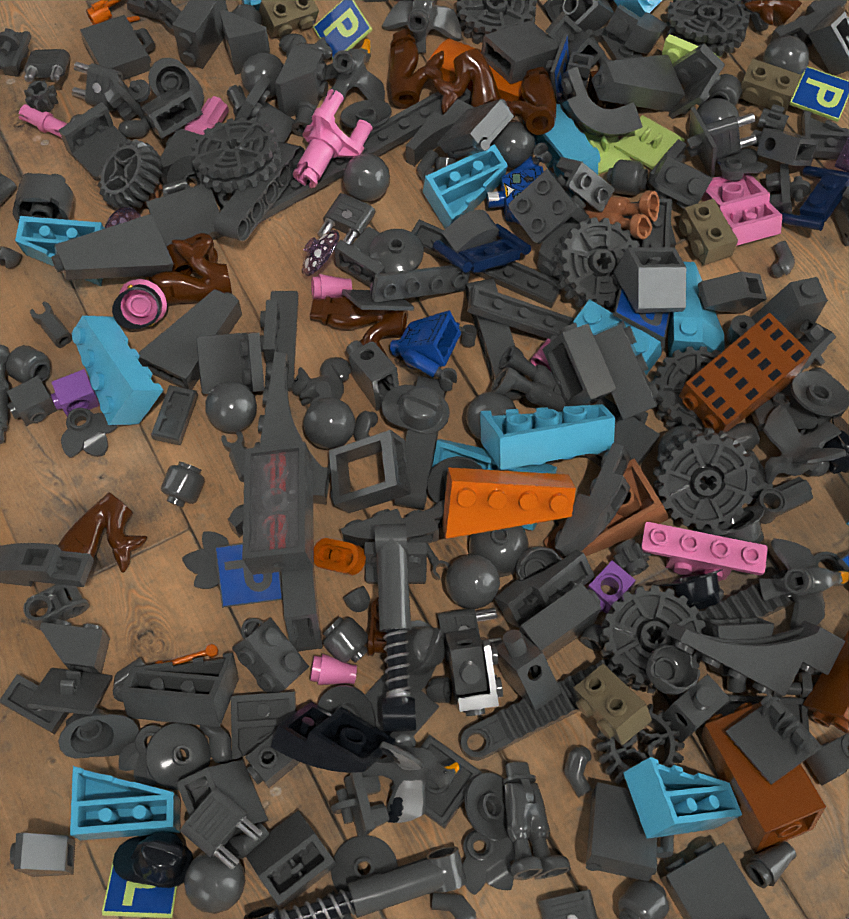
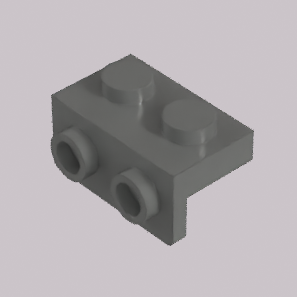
M271 617L245 639L232 647L240 663L247 667L257 680L258 686L266 693H279L309 668L308 664Z

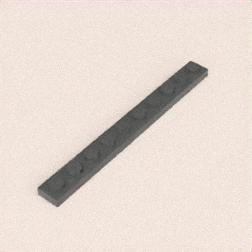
M467 88L458 99L471 105L472 93ZM436 92L392 116L383 124L373 127L363 145L364 151L362 154L380 156L412 138L434 111L444 115L441 109L443 96ZM332 158L320 180H317L318 184L315 188L309 187V179L306 186L293 178L260 223L341 178L347 163L352 158Z

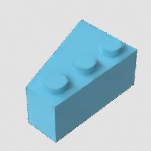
M20 216L15 241L27 256L54 266L51 256L55 255V244L105 228L101 222ZM103 278L84 280L101 286Z
M652 757L623 772L647 839L716 829L742 816L729 782L701 773L692 775L683 772V767L676 765L667 767L659 764L658 759Z
M73 766L71 836L81 841L152 835L160 831L180 833V798L174 792Z

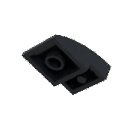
M311 701L278 725L270 747L285 756L316 768L335 772L356 773L365 772L384 755L379 747L382 742L394 745L396 739L343 707L331 714Z

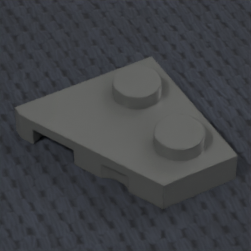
M804 110L801 117L802 135L819 140L814 157L849 160V129L841 128L830 120H826L825 123L811 117L812 112Z

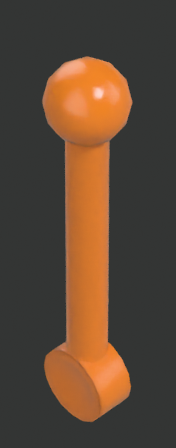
M211 644L203 651L166 662H173V666L192 661L193 658L205 656L215 658L218 655V648ZM157 661V662H155V664L166 663V662Z

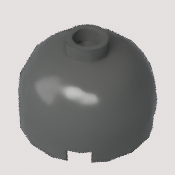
M522 526L471 534L468 552L469 554L482 555L489 559L496 566L499 577H505L516 572L517 560L528 548L529 541Z

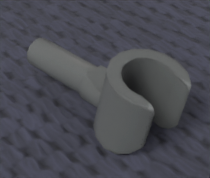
M427 543V557L433 566L431 570L432 577L435 580H440L436 568L443 567L447 573L450 565L446 561H439Z

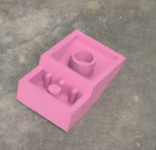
M744 173L742 179L735 181L727 180L722 176L712 179L701 199L704 202L714 198L738 239L737 245L781 234L782 214L769 203L770 192L752 175Z

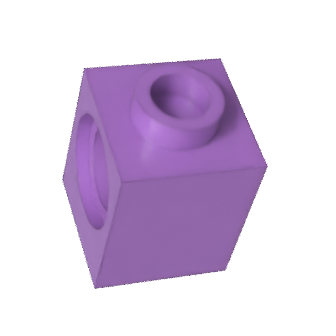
M85 369L52 381L55 393L51 394V398L56 409H63L66 416L75 408L90 410L100 406Z
M612 560L589 584L587 590L590 588L597 594L601 602L600 606L602 607L600 612L603 611L607 614L611 609V605L615 601L619 602L622 599V594L631 591L636 580ZM601 586H611L615 590V594H605L601 590Z

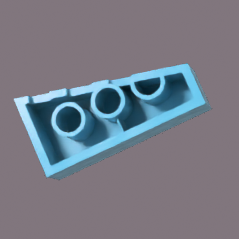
M556 103L554 127L543 135L533 134L535 145L545 143L548 146L547 151L552 155L551 161L545 164L548 169L553 167L554 173L557 176L560 174L564 175L565 173L557 168L556 165L561 157L583 162L598 174V163L601 161L598 149L589 143L586 135L578 130L574 121L563 112L561 105Z
M82 315L71 333L72 340L78 348L81 362L86 368L91 387L96 393L100 409L104 413L108 425L140 424L163 392V388L159 383H153L151 380L152 372L148 367H142L138 361L140 355L136 349L129 348L127 345L128 338L114 317Z
M603 404L564 406L563 412L543 407L536 408V412L531 414H519L518 409L506 410V415L492 416L491 410L480 411L481 443L500 470H515L518 467L531 464L542 465L547 461L568 460L585 454H600L602 451L610 450L614 443L615 417Z

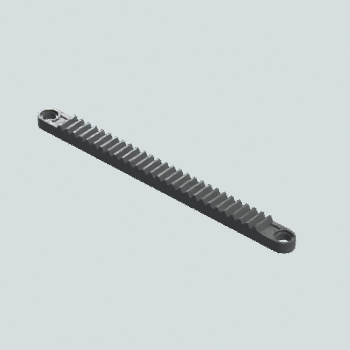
M822 552L813 556L816 567H819V562L824 561L830 563L834 571H843V567L838 563L840 558L836 554ZM784 569L768 579H779L786 575L788 569ZM758 583L746 590L740 591L734 596L728 597L724 601H719L717 605L710 606L704 611H699L696 618L697 620L748 617L763 619L795 603L792 597L779 596L763 601ZM653 635L648 640L654 644L658 638ZM609 658L603 659L585 670H580L563 681H558L557 683L562 693L536 711L522 699L519 703L512 704L507 709H502L498 713L470 726L461 736L460 747L462 753L470 760H483L579 712L580 710L576 705L578 697L573 687L600 665L608 666L610 663ZM612 671L617 677H619V673L617 671ZM628 680L624 682L627 686L632 685ZM472 735L482 736L486 742L485 748L479 752L472 751L467 744L469 737Z

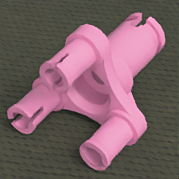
M333 89L328 91L321 107L316 108L312 115L311 125H307L302 134L309 145L298 162L297 169L292 173L293 177L304 186H306L309 179L310 188L317 186V180H320L332 158H353L362 154L364 151L363 145L373 130L372 125L365 120H358L350 137L339 129L335 123L334 115L343 102L344 97L340 92L336 90L334 92Z

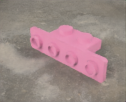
M646 522L641 545L643 552L666 556V568L673 569L675 573L681 575H690L692 573L707 574L723 569L717 572L718 581H721L722 579L726 580L732 570L760 576L765 573L768 547L762 544Z

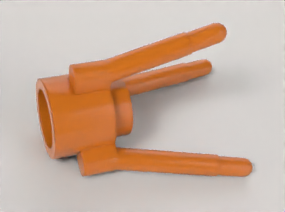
M99 0L92 4V7L86 10L92 24L95 25L112 18L109 8L121 0ZM127 17V20L131 23L139 21L140 17Z

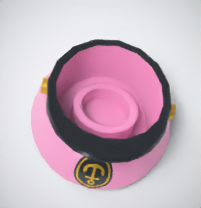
M143 279L131 280L121 288L118 297L113 303L112 314L115 321L124 328L141 329L147 326L151 327L165 315L167 301L158 285Z

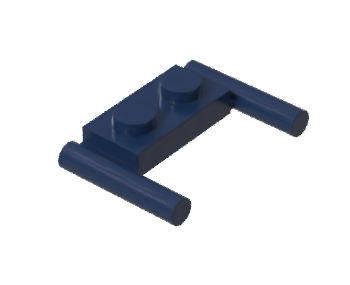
M805 166L803 176L820 178L821 180L799 209L800 215L780 212L782 214V224L821 231L824 227V222L827 221L844 197L843 194L849 186V172Z
M496 224L500 230L498 237L501 240L463 250L459 253L452 250L442 241L437 240L433 244V249L463 272L467 273L471 270L474 273H480L488 268L504 266L509 262L519 260L520 253L527 255L531 252V245L500 224Z

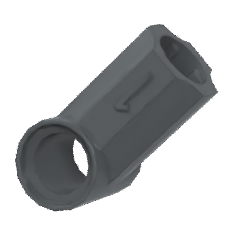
M797 477L778 487L764 489L751 506H761L765 509L760 523L768 524L774 521L776 517L810 502L813 499L812 488L807 480ZM764 503L769 504L772 509L767 508Z

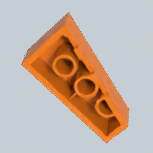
M448 467L442 520L445 538L572 517L576 487L569 474Z

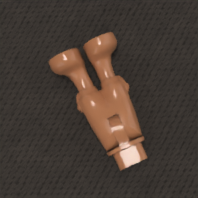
M648 190L641 195L639 203H631L625 197L611 196L603 212L596 211L588 203H586L583 209L590 219L596 217L598 222H600L603 218H609L610 224L613 225L615 222H619L621 229L629 230L634 238L646 239L652 231L650 221L655 222L658 217L659 197L657 192ZM629 215L632 216L631 219H630V218H624V216H629Z

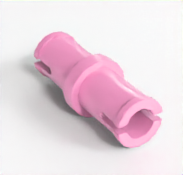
M26 104L19 110L20 120L37 126L38 130L44 133L50 132L61 137L59 129L67 124L54 118L53 114L47 111L41 112Z

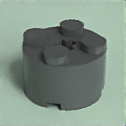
M25 173L19 183L12 211L13 216L18 223L20 216L69 220L74 194L62 175Z

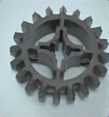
M128 139L125 144L120 143L117 150L112 149L110 157H106L105 165L101 166L103 169L102 173L98 175L101 180L98 183L100 188L99 194L103 196V200L107 204L118 210L134 211L136 207L141 208L144 201H149V196L152 193L155 194V187L160 185L158 179L163 175L160 171L163 167V164L160 162L161 156L151 145L137 139L133 141Z
M648 704L647 707L652 719L648 726L657 733L649 734L642 729L621 748H615L614 737L608 739L600 730L598 731L597 737L605 742L597 743L596 750L606 752L599 757L598 761L602 764L609 762L610 765L605 770V773L610 775L615 771L618 774L614 781L616 784H620L625 778L623 772L630 769L622 760L632 759L639 764L649 757L654 758L652 752L659 745L664 744L665 750L664 760L661 765L672 767L676 765L675 763H681L684 760V756L676 751L683 750L685 744L681 741H675L679 736V731H672L670 729L672 722L670 720L665 722L662 719L665 712L663 709L654 714L652 713L653 705ZM637 740L640 741V744L643 742L645 745H648L643 753L640 752V749L637 751L635 748H632Z

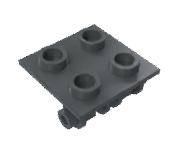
M770 694L761 701V707L729 728L725 733L772 785L819 751L823 746L777 696L772 697Z

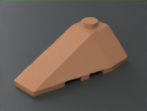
M635 458L629 461L623 475L630 486L623 504L600 535L581 551L584 552L585 556L643 534L646 522L661 524L670 519ZM567 518L543 541L547 548L553 549L561 558L562 556L555 549V538L558 531L563 529Z

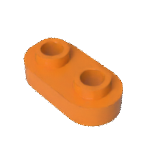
M323 538L314 547V564L320 568L346 575H356L365 565V551L358 545Z

